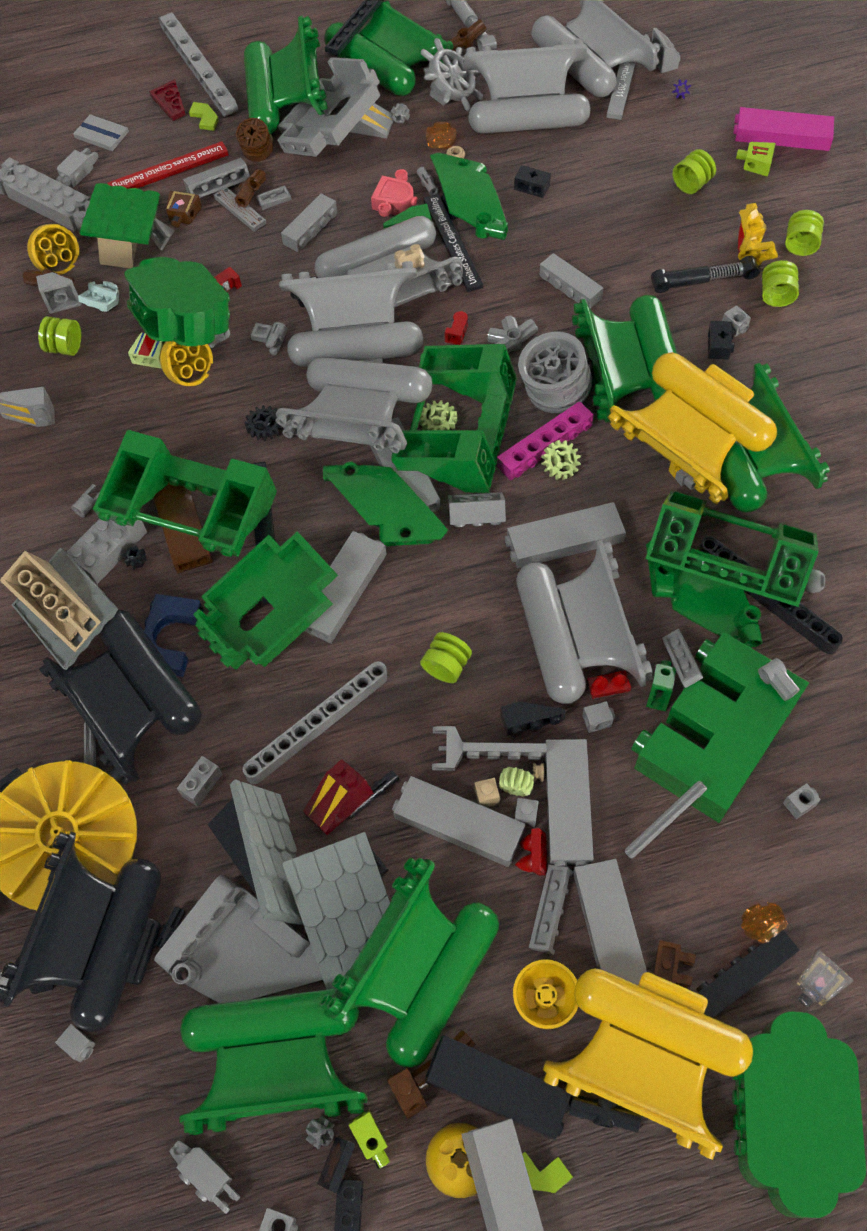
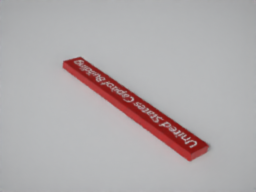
M219 142L113 180L107 184L110 186H123L127 189L140 188L228 156V150L223 142Z

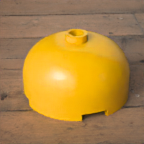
M45 224L39 226L31 233L27 243V251L31 262L42 272L44 269H48L47 267H55L58 261L68 262L71 260L70 265L66 269L54 271L58 275H62L75 267L73 264L79 256V245L76 237L70 230L58 224Z
M168 341L162 347L160 364L164 374L172 382L183 386H196L209 376L207 372L210 370L211 364H213V356L208 344L183 346L174 341ZM193 371H204L203 376L193 382H184L179 379L190 378Z

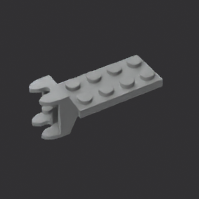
M455 726L433 727V734L447 735L446 746H439V751H446V763L432 764V770L455 771L463 755H467V759H479V756H488V759H500V756H508L510 760H518L521 756H528L529 760H540V757L546 753V744L462 742Z

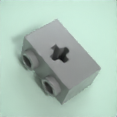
M201 756L177 790L183 798L198 807L222 776V772L216 764Z

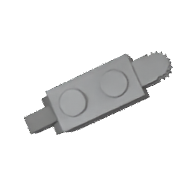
M85 148L82 152L74 150L57 167L59 176L56 181L74 188L94 169L93 164L98 160V153H91L88 148Z
M177 1141L169 1152L178 1164L176 1168L181 1172L178 1175L180 1179L188 1186L192 1183L197 1188L195 1194L203 1202L207 1200L214 1202L227 1214L230 1208L219 1196L225 1190L233 1200L238 1201L240 1195L229 1185L234 1178L205 1149L200 1147L192 1149L182 1141Z

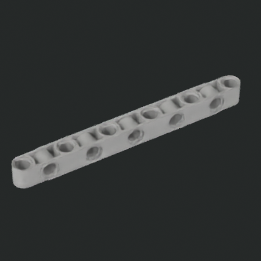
M171 12L158 17L161 28L222 115L225 117L238 112L235 99L174 14Z

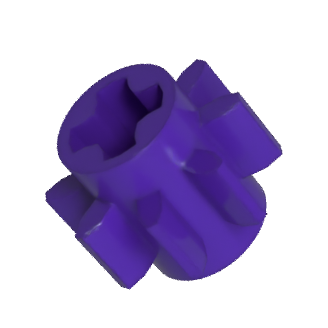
M679 79L678 85L673 84L676 89L672 93H677L676 98L682 95V98L685 99L684 94H690L687 90L691 85L687 86V80L681 83ZM685 85V92L679 93L678 86Z

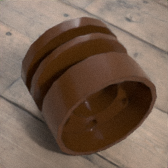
M248 118L239 124L236 130V137L243 155L253 162H260L268 158L273 151V142L267 125L258 118Z

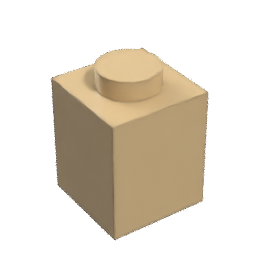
M495 778L475 782L474 791L479 805L486 808L499 805L500 796Z

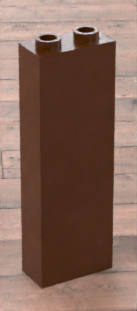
M168 483L166 487L155 494L154 501L159 518L201 530L202 525L190 490L184 486L179 485L176 487ZM162 527L177 574L213 563L210 551L203 549L198 537Z

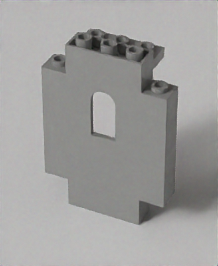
M331 57L327 61L334 75L331 79L320 78L319 82L320 90L324 89L327 98L324 100L327 102L328 109L324 110V114L320 116L311 105L298 103L278 125L282 133L278 142L284 153L317 157L327 144L339 145L380 97L377 85L380 83L374 69L367 68L364 59ZM351 97L337 115H329L342 99Z

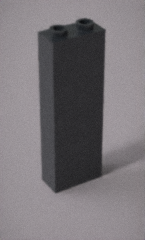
M445 1035L440 1037L423 1081L504 1119H512L513 1123L548 1139L555 1140L563 1131L564 1123L562 1120L564 1114L568 1113L572 1102L570 1099L571 1094L567 1093L564 1089L552 1086L538 1077Z

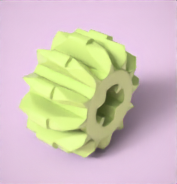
M507 767L500 774L499 787L504 792L522 797L530 795L534 786V776L530 772L518 769L517 767Z

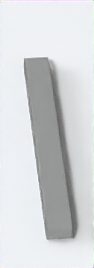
M378 661L369 665L248 760L243 766V773L247 781L251 784L260 783L385 684L388 678L385 664ZM376 672H382L379 676L374 675ZM362 683L368 684L364 688L359 687ZM347 695L352 696L349 700L343 699ZM332 707L337 708L334 712L328 711ZM315 720H321L319 724H312ZM306 732L304 736L297 737L298 733ZM285 744L290 745L288 749H281V747ZM268 757H274L271 762H265ZM253 769H257V770H258V772H257L256 774H254V775H249V772H250L251 770H253Z

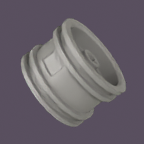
M564 332L545 333L531 340L522 350L518 362L519 373L525 384L530 401L538 409L549 413H562L580 401L582 403L587 398L592 388V376L584 347L575 336Z

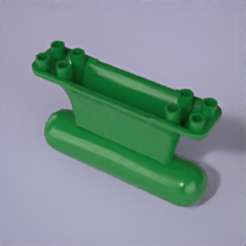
M386 0L383 1L369 18L367 24L359 30L338 57L364 59L367 68L374 69L380 82L379 85L394 95L402 97L408 95L415 86V74L410 67L419 62L429 61L421 55L422 49L427 50L434 56L438 52L434 43L436 38L440 40L444 49L452 50L454 46L451 41L448 40L446 42L443 40L440 34L435 35L392 8L389 1ZM336 22L330 24L324 35L325 45L329 43L344 23Z
M301 15L298 17V29L295 37L278 52L273 54L271 48L261 41L251 42L245 48L244 68L249 118L262 120L267 125L269 134L277 131L280 120L279 108L293 103H307L314 107L320 116L324 114V110L328 109L327 102L324 100L327 98L324 89L320 90L316 48L320 47V42L317 38L319 33L316 28L312 29L310 27L312 21L309 16L304 18Z
M646 294L637 297L629 308L631 321H610L600 318L590 310L586 299H580L579 303L574 304V313L578 315H572L573 326L578 325L580 327L575 329L576 338L583 339L588 357L593 361V374L596 384V395L593 396L594 406H599L600 408L597 410V419L604 420L605 423L611 422L608 418L611 414L610 408L616 405L624 396L635 391L651 388L654 401L659 399L666 390L653 380V366L656 360L663 354L677 353L660 300L653 295Z
M757 363L753 367V385L751 390L754 392V396L748 403L772 419L777 428L776 438L770 447L759 452L748 450L736 441L723 461L720 474L721 482L728 490V498L732 505L738 511L745 513L758 510L767 499L768 493L762 478L781 473H793L805 477L815 489L822 488L824 482H827L826 473L830 471L826 462L819 463L818 458L821 457L819 449L817 447L811 449L808 442L804 440L778 396L776 388L779 387V383L776 377L769 378L768 374L771 373V369L767 363L764 365Z
M409 858L404 864V869L408 871L404 879L399 876L393 882L392 887L396 892L391 898L392 901L352 967L344 976L338 974L334 978L332 986L337 989L332 997L326 994L320 1001V1007L325 1009L324 1015L335 1021H341L355 1007H373L396 1017L397 1019L387 1035L385 1044L391 1059L402 1067H416L427 1059L493 943L499 929L497 915L490 907L482 903H471L464 906L453 923L441 913L432 900L429 891V879L435 867L434 862L430 859L418 858L415 861L413 858Z
M328 989L203 1005L190 1009L181 1022L180 1033L186 1048L193 1052L217 1051V1061L213 1083L205 1100L195 1110L179 1116V1123L184 1125V1133H189V1135L203 1134L204 1124H207L208 1130H212V1132L226 1131L227 1121H235L238 1118L315 1108L324 1109L327 1117L341 1116V1107L348 1106L350 1114L364 1113V1103L368 1102L365 1092L349 1089L340 1081L331 1065L325 1036L341 1035L349 1032L358 1020L359 1007L351 1009L341 1021H335L324 1015L325 1009L320 1007V1001L326 994L332 997L336 990Z

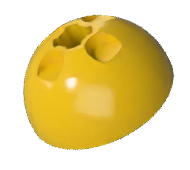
M538 960L530 963L521 970L514 983L513 998L517 1011L526 1022L537 1028L555 1029L563 1026L572 1019L579 1007L574 995L577 982L576 977L566 966L553 960Z
M452 1123L441 1128L432 1137L426 1151V1169L430 1180L439 1191L453 1198H467L477 1194L468 1157L465 1156L466 1150L461 1134L478 1128L468 1123Z

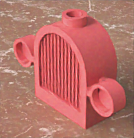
M397 170L395 178L382 175L371 197L372 210L379 211L381 216L387 217L390 214L398 215L411 206H416L417 197L414 196L411 184L406 182L408 180L406 170Z

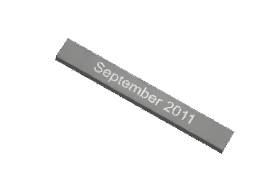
M625 62L619 65L616 85L607 111V118L622 120L636 62Z

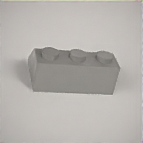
M503 492L448 495L450 525H454V527H464L465 524L482 526L483 523L500 525L502 522H506Z

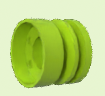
M696 149L674 167L672 174L674 182L681 191L686 194H694L715 176L716 165L713 158L707 152Z
M801 210L794 213L789 219L785 240L788 251L799 256L815 253L820 248L822 241L823 217L812 210Z
M780 260L768 264L763 269L762 297L765 303L774 307H782L793 303L798 298L799 274L798 268L794 263Z
M48 316L43 318L38 334L41 350L74 356L78 352L81 343L79 323L71 319L61 320L60 318Z
M438 632L434 637V641L430 644V649L422 657L420 664L428 674L446 683H455L462 673V667L467 664V660L471 657L472 650L458 637Z

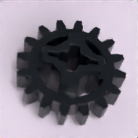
M262 405V409L255 407L256 411H249L250 415H246L247 421H245L247 433H250L252 438L256 436L258 441L261 438L266 441L267 437L273 439L274 434L279 435L278 430H283L282 426L276 422L277 408L272 410L271 406L265 408Z

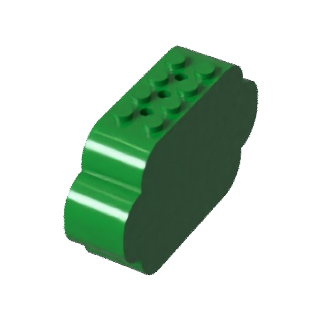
M169 257L145 259L140 262L139 267L129 268L125 271V279L129 283L130 297L127 300V307L149 338L162 342L174 341L183 346H199L213 342L215 335L228 331L230 318L228 308L229 294L204 265L192 261L179 262Z
M785 1012L769 1022L763 1029L762 1034L750 1039L753 1047L752 1062L741 1075L732 1077V1080H735L736 1089L732 1091L733 1105H736V1115L733 1116V1128L737 1130V1140H734V1154L738 1155V1165L744 1179L756 1188L768 1189L771 1203L780 1213L792 1218H821L833 1211L838 1201V1194L855 1191L862 1185L866 1176L858 1061L855 1053L846 1043L838 1039L827 1038L825 1027L815 1016L804 1012Z

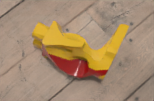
M756 203L746 205V209L739 211L741 224L738 235V258L741 260L745 256H754L757 264L761 265L765 260L777 258L778 253L773 241L761 243L767 229L762 214L757 210Z

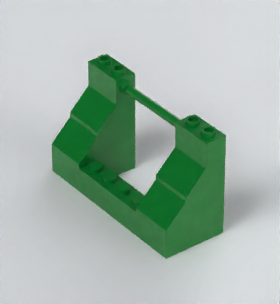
M505 344L425 346L420 356L419 368L428 372L432 379V385L442 384L461 395H467L482 403V413L478 418V429L417 430L425 401L419 402L416 405L410 430H402L407 445L399 453H392V463H394L397 471H419L465 493H489L517 382V376Z
M127 430L93 510L98 515V518L108 522L112 520L116 524L125 527L126 525L134 526L135 521L141 520L196 536L203 549L214 552L216 550L227 557H232V555L239 557L246 536L268 515L277 490L265 467L231 458L227 470L172 456L162 439ZM168 483L176 487L179 485L184 486L190 491H202L203 494L208 496L216 495L207 520L201 530L141 513L140 509L154 498L157 492L166 487Z
M674 490L670 491L662 505L645 559L799 607L819 552L816 533L779 523L778 529H773L708 509V507H705L707 500ZM707 515L771 535L774 541L766 571L692 549L691 546L702 516L706 517Z

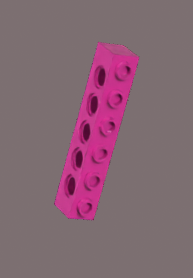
M580 401L500 454L497 457V468L510 481L515 477H520L524 471L533 468L543 459L541 456L546 454L544 449L549 448V444L552 442L555 444L557 440H560L561 443L565 440L567 442L574 440L581 432L590 429L593 414Z

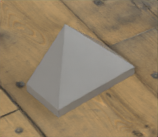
M155 218L150 237L158 248L163 250L175 230Z

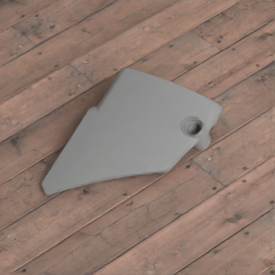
M224 874L214 880L154 959L172 976L174 982L185 984L218 1003L250 1000L323 980L310 941L288 922L263 919L258 900L230 876ZM186 968L188 970V977L184 980L182 972Z

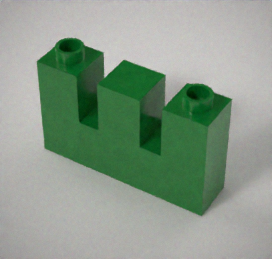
M725 632L722 633L715 644L707 639L704 641L694 658L702 664L700 672L703 678L684 688L671 707L666 723L700 743L705 749L697 746L662 723L659 724L653 735L644 729L631 748L633 752L638 754L634 769L679 798L697 781H701L707 790L691 806L720 823L809 684L808 681L787 670L786 673L800 690L792 698L784 701L773 686L766 684L758 673L759 668L772 660Z

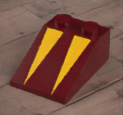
M341 759L326 772L303 813L328 835L374 793L366 779Z

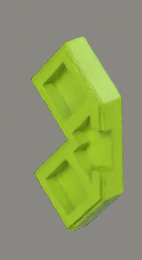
M193 102L189 111L190 117L201 118L199 123L200 129L215 131L219 121L216 113L206 103Z
M524 1152L522 1154L532 1190L556 1193L573 1178L559 1157L539 1172L527 1153Z

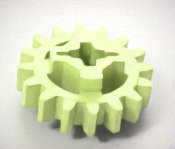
M440 400L438 404L436 401H433V405L427 403V408L423 407L420 418L422 430L455 429L457 411H454V406L449 407L448 402L444 405L442 400Z
M557 440L555 444L552 442L549 444V448L544 449L546 454L542 455L541 458L545 459V461L541 464L546 465L545 472L550 471L549 477L555 475V480L560 478L565 480L567 477L574 476L573 473L578 471L576 466L581 465V463L577 459L581 456L576 455L578 449L573 450L572 443L567 445L566 440L562 443L560 440Z

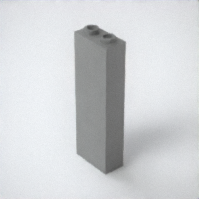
M398 417L392 419V422L397 424L401 430H405ZM370 445L379 466L391 467L432 512L440 509V499L427 475L419 471H397L391 460L393 452L390 449L384 448L383 451H378L373 445Z
M612 502L507 528L505 543L507 547L510 546L511 561L516 563L518 569L529 563H542L594 550L598 540H602L603 543L610 541L611 545L623 543L626 531L615 503Z
M352 531L330 566L338 576L322 590L333 605L315 620L305 632L332 644L387 555L386 546L381 541L372 540L363 533Z
M587 739L546 740L545 766L549 864L555 865V867H578L592 864L594 858Z
M411 776L408 782H404L401 789L403 794L400 800L396 799L392 808L395 819L506 867L510 866L525 831L526 824Z
M612 859L575 867L573 875L597 969L605 970L638 985L642 974L647 972L617 860Z
M513 1120L498 1121L461 1134L487 1231H544Z

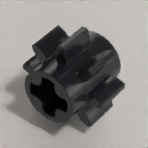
M137 545L127 548L126 554H123L126 566L131 565L133 570L143 567L144 561H148L145 555V550H139Z

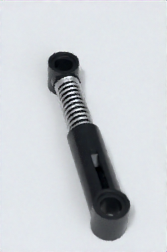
M745 256L736 264L731 263L710 268L708 266L668 272L664 269L654 271L650 277L655 292L664 293L670 288L708 283L712 279H723L726 276L734 277L739 275L750 280L759 275L760 269L754 256Z

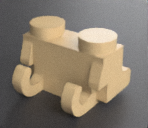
M419 244L412 245L410 250L395 252L394 263L397 269H401L402 263L406 261H412L413 268L425 267L424 255Z

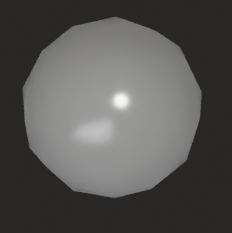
M812 569L805 590L810 593H818L825 587V575L820 570Z

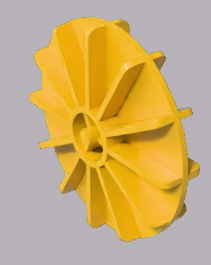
M71 760L49 763L34 769L31 767L28 769V772L10 783L2 793L0 792L1 892L19 905L37 911L51 870L43 868L45 861L52 852L58 854L59 851L52 848L53 841L60 832L67 834L70 830L76 832L75 851L83 866L98 878L115 885L120 869L126 862L132 859L137 843L135 811L131 800L122 786L103 770L89 764L72 762Z

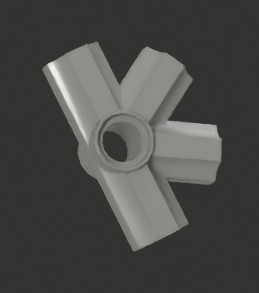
M510 315L501 320L503 329H489L487 339L490 343L505 344L509 353L510 351L519 350L522 347V342L538 331V327L532 319L518 326L516 318Z

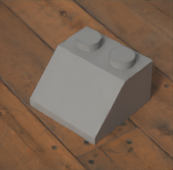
M653 28L651 43H657L660 47V51L657 52L659 63L656 66L661 73L678 69L680 62L679 52L676 51L674 44L671 43L666 35L657 28Z
M53 272L36 276L40 294L50 314L82 305L79 302L78 293L72 280Z

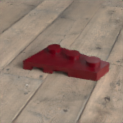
M175 79L149 91L150 96L172 121L186 115Z

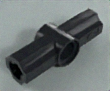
M572 1095L569 1115L593 1121L594 1124L599 1126L617 1127L638 1133L641 1115L618 1106L609 1100L600 1098L595 1100L580 1095L578 1097Z

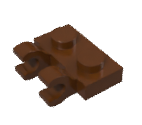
M659 940L654 975L690 989L693 977L677 974L678 963L693 967L696 955L680 952L681 945Z

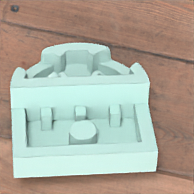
M103 281V284L90 282L88 283V290L80 294L78 298L79 302L87 306L107 312L118 305L119 290L116 284L108 281Z

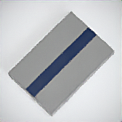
M89 115L73 135L76 139L113 151L129 130L128 127Z

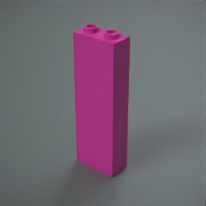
M740 107L739 114L736 113L734 123L736 124L734 125L733 134H736L735 141L768 142L775 143L776 146L829 151L833 141L834 116Z

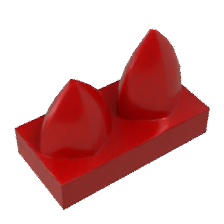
M626 670L587 679L592 699L631 690Z
M540 828L531 829V834L525 836L519 843L522 848L531 851V854L521 858L515 866L523 871L534 872L538 876H543L547 874L546 833Z

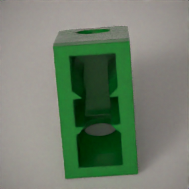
M664 660L656 665L646 707L666 712L676 674V669L672 667L670 661Z

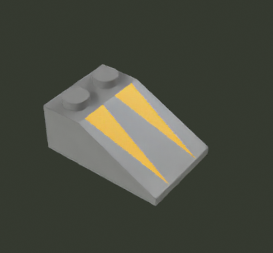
M374 103L350 132L387 138L394 122L393 118H391L392 113Z
M44 387L0 393V414L3 418L36 427L55 425V409Z

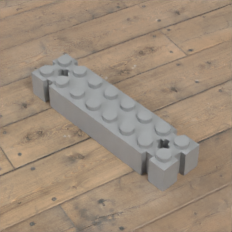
M10 157L1 164L0 194L5 195L7 193L10 199L73 231L78 229L80 234L82 222L90 203V197L24 164L20 165L18 161Z

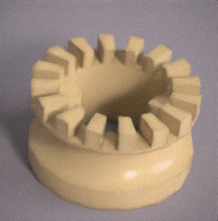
M533 763L534 781L539 779L543 782L544 763L540 765Z

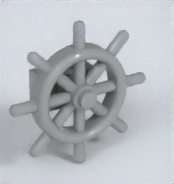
M436 38L434 43L438 52L434 56L425 49L421 50V55L430 61V73L424 76L425 80H433L430 86V96L443 106L450 99L461 101L465 110L470 111L471 106L467 98L471 94L479 100H482L484 97L483 94L475 89V76H479L480 72L464 68L461 47H457L456 52L444 49L440 40Z

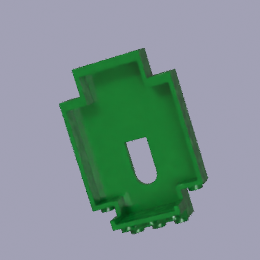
M298 531L281 547L268 535L201 596L206 602L204 606L210 612L206 615L198 609L193 614L197 618L195 626L200 630L198 634L204 641L208 640L211 643L209 645L210 649L215 654L219 653L222 656L220 660L227 668L231 666L237 670L248 658L255 665L259 663L266 667L333 605L322 590L338 575ZM265 597L275 609L249 631L242 630L240 627L242 617Z

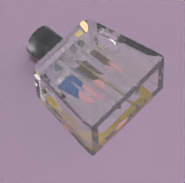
M818 950L810 958L797 982L798 986L804 990L798 997V1000L807 1008L814 1001L823 1006L854 980Z

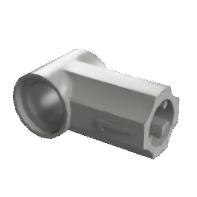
M775 658L759 668L758 673L766 684L773 686L784 701L789 700L800 689L786 673L787 670L783 662Z

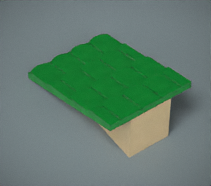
M104 183L95 185L82 222L80 235L98 238L100 264L133 268L137 243L149 244L160 201V193L151 190L142 191L137 188L127 189L123 186H110Z

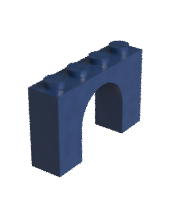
M156 594L150 604V614L145 620L144 632L175 674L179 677H184L189 661L185 652L163 649L157 646V636L165 626L172 623L196 625L197 618L193 614L198 609L203 612L204 608L200 600Z

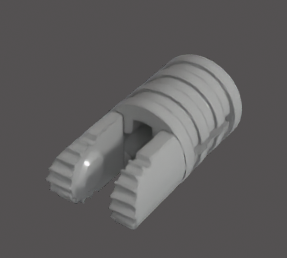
M280 322L273 324L266 341V347L270 348V354L273 356L278 353L288 330Z
M94 484L71 506L72 510L80 517L84 518L89 510L94 507L100 494L99 492L94 499L89 496L95 490L96 486Z

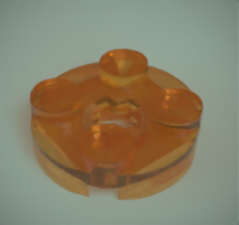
M436 122L431 128L429 126L426 129L428 146L430 148L449 149L456 141V129H453L451 124L447 122Z
M760 903L755 904L742 914L741 927L747 937L758 940L760 943H767L772 937L787 927L783 910L775 903H767L768 906H761Z

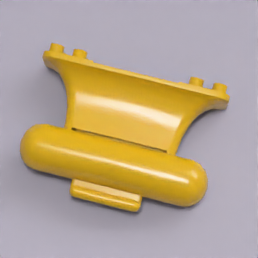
M665 353L656 360L652 376L653 380L666 392L651 405L640 410L626 411L615 405L610 408L611 414L608 416L611 421L610 425L617 431L622 427L625 431L624 436L628 440L632 441L636 437L670 462L676 464L677 467L694 479L693 481L696 484L694 488L698 492L703 494L705 490H708L710 494L709 499L713 503L718 504L721 500L725 501L728 498V490L721 482L720 474L723 461L732 445L737 441L748 450L754 452L764 451L772 445L776 438V424L770 417L748 403L754 396V392L718 366L712 364L704 372L677 353Z
M596 968L587 970L576 982L574 990L575 1001L586 1014L602 1021L593 1039L576 1057L565 1062L548 1060L545 1062L543 1071L546 1072L544 1082L557 1087L559 1079L567 1082L565 1091L576 1097L579 1096L581 1089L601 1096L672 1129V1132L677 1133L675 1137L677 1143L685 1148L690 1149L693 1141L698 1143L699 1153L713 1160L716 1152L721 1153L723 1145L709 1131L703 1117L702 1089L707 1068L730 1077L741 1075L746 1071L753 1057V1047L749 1037L741 1030L705 1015L704 1012L708 1004L706 997L650 972H644L639 984L636 985L605 970Z

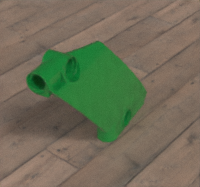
M443 153L431 154L430 158L441 183L449 213L476 228L475 235L478 238L490 236L505 240L508 232V223L506 222L489 174H486V166L479 162Z
M354 462L323 466L324 482L331 481L369 526L379 527V541L385 546L433 543V540H441L447 533L448 529L391 467L356 465ZM351 469H354V470H355V473H354V474H352V475H348V474H347V472H348L349 470H351ZM404 531L411 532L410 536L406 538L402 537L401 534Z
M651 541L646 544V550H647V552H648V549H649V546H650ZM648 560L653 597L671 598L673 610L718 636L725 632L750 648L762 644L761 631L758 624L761 612L758 607L749 604L743 589Z

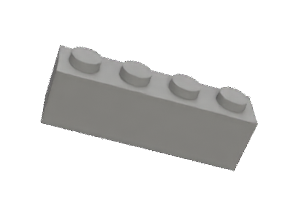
M239 158L185 178L183 181L187 193L199 195V198L243 182L250 174L246 163Z
M320 194L281 232L283 245L296 252L304 248L337 215L336 201Z
M553 253L540 264L539 276L577 303L580 302V299H586L591 309L602 300L603 287Z

